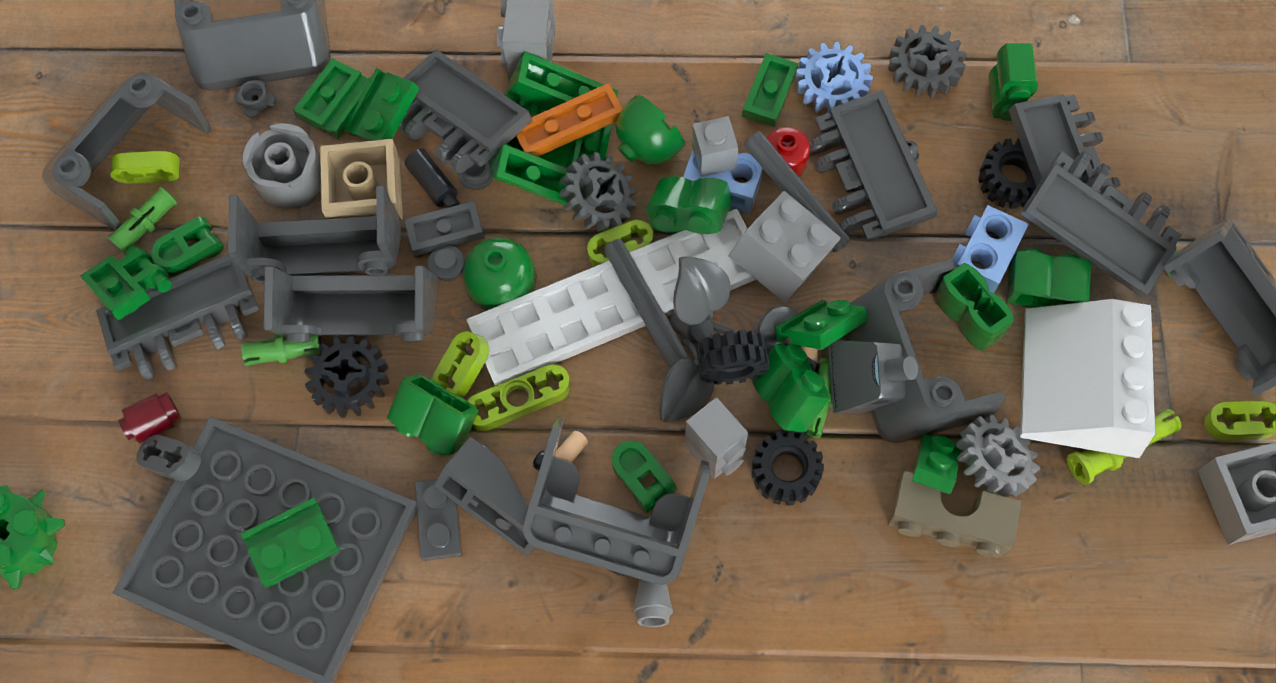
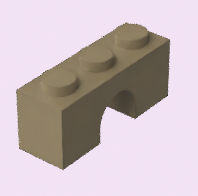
M903 471L897 482L888 523L890 526L897 527L899 533L911 537H920L921 534L937 538L936 541L939 544L948 547H960L961 544L976 548V553L991 558H998L1000 555L1005 556L1014 547L1022 501L982 491L974 501L971 515L956 516L948 512L943 506L941 491L912 481L913 473Z

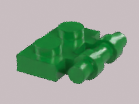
M137 246L128 247L125 251V257L117 261L110 255L80 275L86 286L118 321L128 314L135 312L140 306L150 300L145 292L148 289L153 288L161 293H165L172 287V283L168 279V273L160 265L153 264L154 261L150 254L143 249H139Z

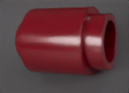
M168 392L160 396L155 393L122 409L124 417L119 419L118 422L128 440L136 438L138 443H142L150 436L161 434L173 428V423L181 420V416Z

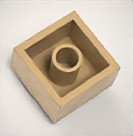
M393 139L320 146L322 212L326 219L377 216L376 186L384 185L400 221L403 223L401 165Z

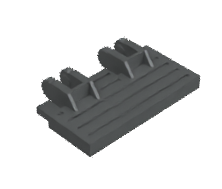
M437 49L404 77V79L412 81L420 89L397 130L405 129V135L414 141L429 131L441 138L443 143L436 150V158L445 164L450 161V168L457 174L464 173L474 164L482 167L497 153L503 144L506 145L532 121L529 111Z
M883 90L830 108L829 113L815 117L820 133L834 128L836 130L810 140V153L824 152L840 145L842 148L817 159L814 163L817 172L824 173L828 170L836 169L846 193L859 188L863 189L834 201L832 208L835 214L849 212L865 205L869 209L843 220L840 227L845 233L862 229L868 242L937 217V208Z
M1062 94L1016 103L1009 109L1036 187L1057 154L1061 151L1074 160L1084 150L1092 154L1090 163L1079 178L1085 184L1092 176L1093 171L1101 165L1094 146L1104 141L1101 132L1079 135L1078 128L1087 127L1095 122L1096 119L1093 112L1071 114V112H1076L1080 109L1075 95L1064 96ZM1118 177L1106 178L1098 193L1101 194L1105 186L1109 184L1115 189L1120 187L1121 184Z
M1084 150L1074 160L1064 152H1059L1020 214L1140 297L1148 296L1163 272V266L1176 251V244L1182 234L1170 226L1165 227L1161 236L1158 235L1166 219L1169 217L1171 209L1165 205L1159 206L1152 213L1146 225L1142 224L1140 219L1152 201L1151 195L1143 192L1133 201L1110 184L1106 185L1102 193L1099 194L1098 191L1110 173V167L1102 163L1093 171L1092 176L1085 184L1079 178L1090 163L1092 154Z
M229 254L170 278L172 287L165 293H161L153 288L148 289L145 292L150 300L140 306L135 312L128 314L119 321L106 307L96 310L107 351L111 355L117 372L133 365L130 352L134 353L137 366L145 380L155 376L149 355L159 352L160 360L167 370L176 368L177 365L170 342L175 347L203 335L204 332L200 324L202 321L205 322L216 349L225 346V339L219 325L227 321L231 322V329L239 340L247 337L237 306H240L244 316L258 311L259 308L246 274Z

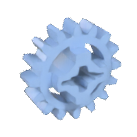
M835 42L833 49H828L825 43H821L819 52L810 48L807 58L801 57L795 81L798 82L797 94H805L803 103L806 105L814 102L816 104L815 112L818 113L824 107L827 108L829 113L830 108L868 95L873 76L869 75L871 65L862 64L864 54L859 53L854 56L852 54L853 46L851 45L845 51L841 50L839 42Z

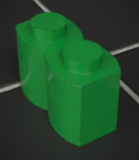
M1006 43L997 52V64L990 70L988 75L993 118L1012 121L1009 109L1016 103L1029 101L1028 99L1036 93L1038 80L1032 43Z
M671 176L659 180L646 210L651 228L663 232H680L686 229L698 234H713L721 231L731 207L732 198L728 182L724 180L700 178L692 181L683 177Z
M1036 248L1017 251L1009 264L1007 302L1028 308L1089 302L1091 262L1080 259L1075 254H1061L1058 257L1044 254L1043 251Z
M963 263L943 277L935 294L936 301L941 310L950 319L959 323L960 330L966 340L975 348L984 351L1003 338L1014 318L1008 305L999 296L989 291L983 276L971 265Z
M775 343L768 353L769 370H766V373L763 375H757L758 378L753 379L752 383L759 395L768 403V409L774 420L784 430L806 432L830 399L828 390L825 387V381L819 374L812 371L811 365L807 360V354L803 349L794 344L783 345Z
M415 373L402 379L386 418L395 425V429L399 433L409 437L417 436L426 444L430 452L439 456H450L458 452L464 445L479 410L465 399L447 392L435 381Z

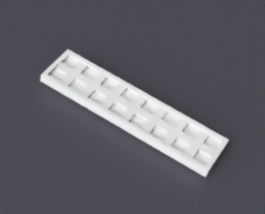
M737 209L728 212L721 231L717 233L698 234L683 230L629 252L666 317L671 316L674 312L673 297L678 278L680 257L705 259L722 268L729 277L730 291L756 280L728 256L747 230ZM610 261L466 319L471 332L483 336L489 344V355L485 365L494 386L546 365L556 364L646 326Z

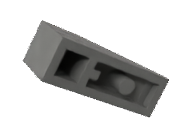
M470 437L444 467L434 487L528 557L535 548L527 542L523 534V524L529 506L502 460L495 456L488 447L479 444Z

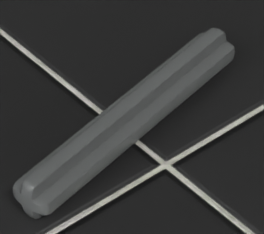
M758 131L748 138L744 146L781 191L788 193L841 237L831 251L837 252L846 246L850 241L847 234L762 132Z
M616 239L605 246V253L669 368L671 369L680 359H688L685 349L624 242L621 239Z

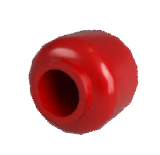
M780 127L772 131L766 138L799 177L805 171L810 154L809 140L798 129Z

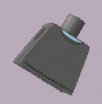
M837 340L828 346L833 414H862L903 400L906 395L905 381L915 379L918 374L916 360L912 356L903 357L900 344Z

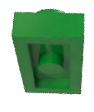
M766 53L743 107L742 117L775 127L796 76L799 63Z
M924 433L918 447L912 481L951 494L957 478L959 463L957 457L960 455V449L947 437L940 435L930 436Z

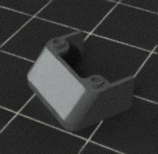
M174 0L175 19L191 75L196 84L204 90L212 91L238 87L252 80L269 82L319 74L331 60L325 0H281V11L213 21L209 7L203 2Z
M139 73L121 82L113 89L45 166L42 174L43 181L52 192L115 231L122 225L105 203L81 188L89 180L94 170L148 108L156 103L206 134L211 131V127L194 99L151 74Z
M384 185L376 186L377 216L257 223L238 195H229L228 254L246 275L251 276L253 281L265 283V267H275L292 276L365 272L369 275H384L396 265L401 240V221Z
M1228 218L1170 257L1163 268L1167 273H1170L1173 280L1180 287L1186 284L1190 289L1195 288L1237 346L1239 359L1235 361V365L1246 380L1251 378L1254 380L1251 391L1255 396H1258L1276 386V279L1239 228Z
M952 260L894 274L850 302V305L866 307L867 322L846 334V341L900 344L903 357L912 356L918 365L917 377L913 380L905 381L906 395L903 400L871 410L878 433L889 442L900 443L922 437L924 433L931 435L965 426L980 416L986 419L989 415H994L1006 399L1002 391L965 401L961 388L954 380L947 377H935L925 380L900 312L915 308L920 303L923 295L937 292L943 277L953 271L954 263Z
M415 266V275L292 276L275 267H265L264 330L287 335L286 342H310V335H401V341L423 342L424 335L432 334L438 292V277L424 266Z
M558 417L552 426L523 524V534L527 542L541 550L654 584L664 585L674 581L681 571L710 477L709 462L701 460L690 497L678 493L665 494L655 503L651 517L576 495L580 482V474L577 467L572 462L555 456L566 420Z

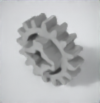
M989 415L986 419L980 416L960 432L962 438L956 443V446L964 452L957 458L958 461L967 463L968 468L965 469L964 473L965 475L973 474L976 477L975 486L977 488L984 484L987 486V492L995 494L999 491L1001 496L1009 497L1013 494L1017 497L1036 482L1037 479L1034 474L1040 470V466L1032 462L1038 456V453L1028 449L1027 446L1031 443V440L1020 438V427L1009 428L1008 419L1006 418L997 423L994 415Z

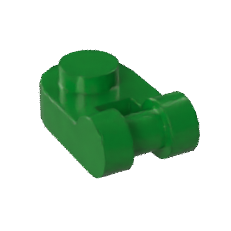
M201 216L159 238L152 247L151 256L153 261L160 265L167 273H177L205 257L211 258L218 255L224 247L220 239L212 235V226L207 218ZM192 239L199 240V242L190 247L187 243Z
M634 440L625 441L614 449L612 455L613 470L645 513L654 508L655 501L661 496L677 490L674 481L642 443ZM650 474L655 483L645 489L639 481Z

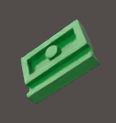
M332 58L293 109L296 118L323 132L327 131L338 139L344 132L343 128L371 77L367 78L360 71Z
M376 68L343 129L349 134L365 141L393 139L420 88L412 81L388 72L385 73Z
M820 300L776 326L777 341L783 342L790 338L791 344L822 350L867 322L866 307L850 305V302L846 300H836L828 304L826 300Z
M314 497L241 533L261 583L266 588L340 551L328 522L320 509V505Z

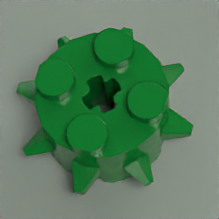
M8 485L0 486V577L6 579L10 587L15 590L20 588L25 575L29 573L34 575L45 565H52L55 560L52 556L58 544V541L55 540V533L65 526V520L53 518L41 507L46 494L44 490L41 489L27 499L24 496L12 493Z

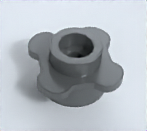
M252 80L244 83L234 96L236 103L242 104L245 108L246 116L250 118L257 117L259 112L263 111L266 107H273L276 103L275 95L268 93L265 83L261 80Z

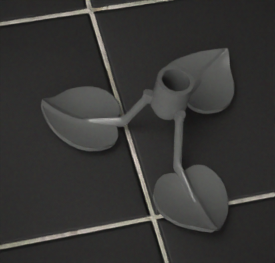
M696 257L679 258V272L673 297L674 312L670 318V325L676 333L684 337L682 345L688 348L694 358V362L683 358L676 362L669 370L663 384L659 406L660 420L664 422H671L696 414L707 405L712 396L714 382L706 383L705 380H701L694 343L703 342L702 339L706 337L710 338L713 330L726 334L725 331L730 330L733 333L738 332L711 321L713 311L722 308L729 299L730 280L722 268L705 259ZM775 306L770 308L761 317L757 327V334L762 333L763 337H765L767 354L775 343L791 344L790 338L783 342L777 341L775 329L776 326L798 314L791 307Z

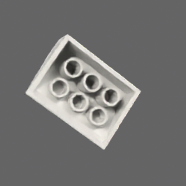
M1108 299L1026 309L1024 312L1020 438L1140 458L1155 435L1151 305Z

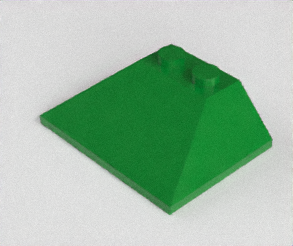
M524 51L504 95L529 111L530 117H533L604 84ZM612 88L617 97L619 90ZM612 124L538 157L523 152L516 137H514L506 145L503 144L497 153L488 160L493 177L509 185L566 205L569 202L568 198L559 196V192L566 187L560 182V179L567 173L565 169L584 154L589 158L597 152L600 155L601 161L606 158Z

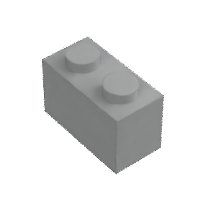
M716 397L686 421L685 446L700 463L701 460L709 462L710 475L715 479L723 472L726 476L731 474L743 463L744 460L741 457L744 456L748 432Z

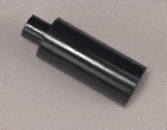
M417 149L407 156L404 162L405 167L437 207L448 208L460 204L456 199L457 189L425 149Z

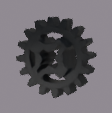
M349 335L346 343H341L340 339L336 336L333 339L334 346L331 348L323 343L320 345L323 352L321 356L310 355L309 358L315 366L314 368H306L304 371L306 376L311 379L305 383V387L309 393H314L311 398L317 406L323 404L322 408L327 414L330 415L337 408V413L341 418L346 417L349 409H352L356 416H360L361 406L366 405L368 408L373 409L375 406L372 398L374 396L380 398L385 396L380 385L389 384L390 380L387 374L383 373L389 367L385 359H381L383 355L378 347L371 349L368 339L364 338L358 345L353 335ZM359 357H362L366 361H368L370 363L371 368H367L366 365H362L359 361ZM324 384L333 388L335 396L326 392Z

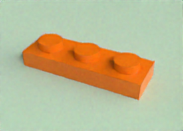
M607 83L531 117L532 121L515 137L523 152L538 157L616 122L623 108L611 85Z

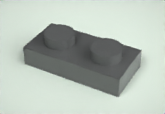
M475 201L404 219L414 257L431 253L437 247L445 245L457 246L485 238Z
M437 479L415 482L416 500L418 503L420 554L423 561L462 556L458 504L434 487Z

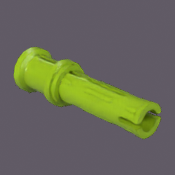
M1165 409L1162 413L1155 416V435L1148 446L1181 430L1182 425L1178 416L1168 420L1169 417L1175 414L1173 410ZM1086 449L1082 452L1074 451L1067 455V464L1074 478L1082 485H1088L1094 481V477L1106 470L1115 471L1120 468L1124 459L1128 456Z

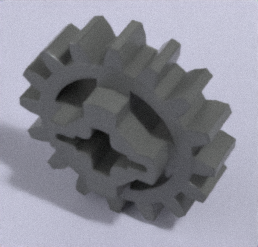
M920 25L918 33H915L910 28L907 29L905 37L898 36L896 38L895 45L892 46L889 55L890 63L888 70L895 72L894 83L903 81L904 92L911 88L916 89V97H920L922 91H927L930 98H934L937 90L946 95L950 86L956 87L966 67V64L963 63L966 52L958 51L961 45L960 40L951 42L949 40L950 31L943 35L938 34V26H934L931 32H927L924 25Z
M597 152L589 158L584 154L565 169L567 173L560 179V182L566 187L559 192V196L568 198L569 201L563 207L564 210L573 209L575 214L572 220L574 222L579 219L585 220L584 229L586 230L596 225L597 231L601 233L607 228L617 227L630 218L631 214L629 211L636 206V202L630 199V197L637 193V189L628 186V182L633 177L631 175L623 176L621 171L624 165L621 163L616 167L613 166L612 156L609 155L601 161L600 155Z

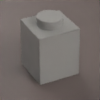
M729 116L693 124L692 149L701 177L736 169L738 144Z

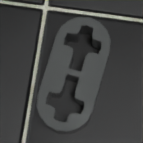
M161 435L148 437L139 447L136 458L139 465L152 473L181 482L190 479L196 473L201 463V456L198 451L182 441Z

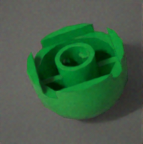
M635 95L624 106L615 123L616 135L622 143L618 150L631 163L637 159L645 165L657 166L674 157L686 143L675 125L670 129L664 119L667 116L642 95Z
M495 237L484 240L471 249L464 260L462 278L468 297L487 311L534 292L537 275L532 257L521 244L508 238Z

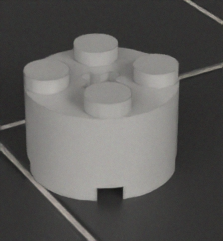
M286 123L269 126L270 130L260 135L258 132L254 134L244 148L242 161L246 173L259 196L267 203L283 208L306 207L311 204L313 197L321 189L320 155L308 134L302 128Z

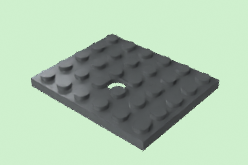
M210 417L193 447L201 456L198 470L190 479L184 482L174 481L115 587L113 594L314 683H334L417 512L418 503ZM314 497L320 505V509L328 522L340 551L266 588L261 583L241 533Z

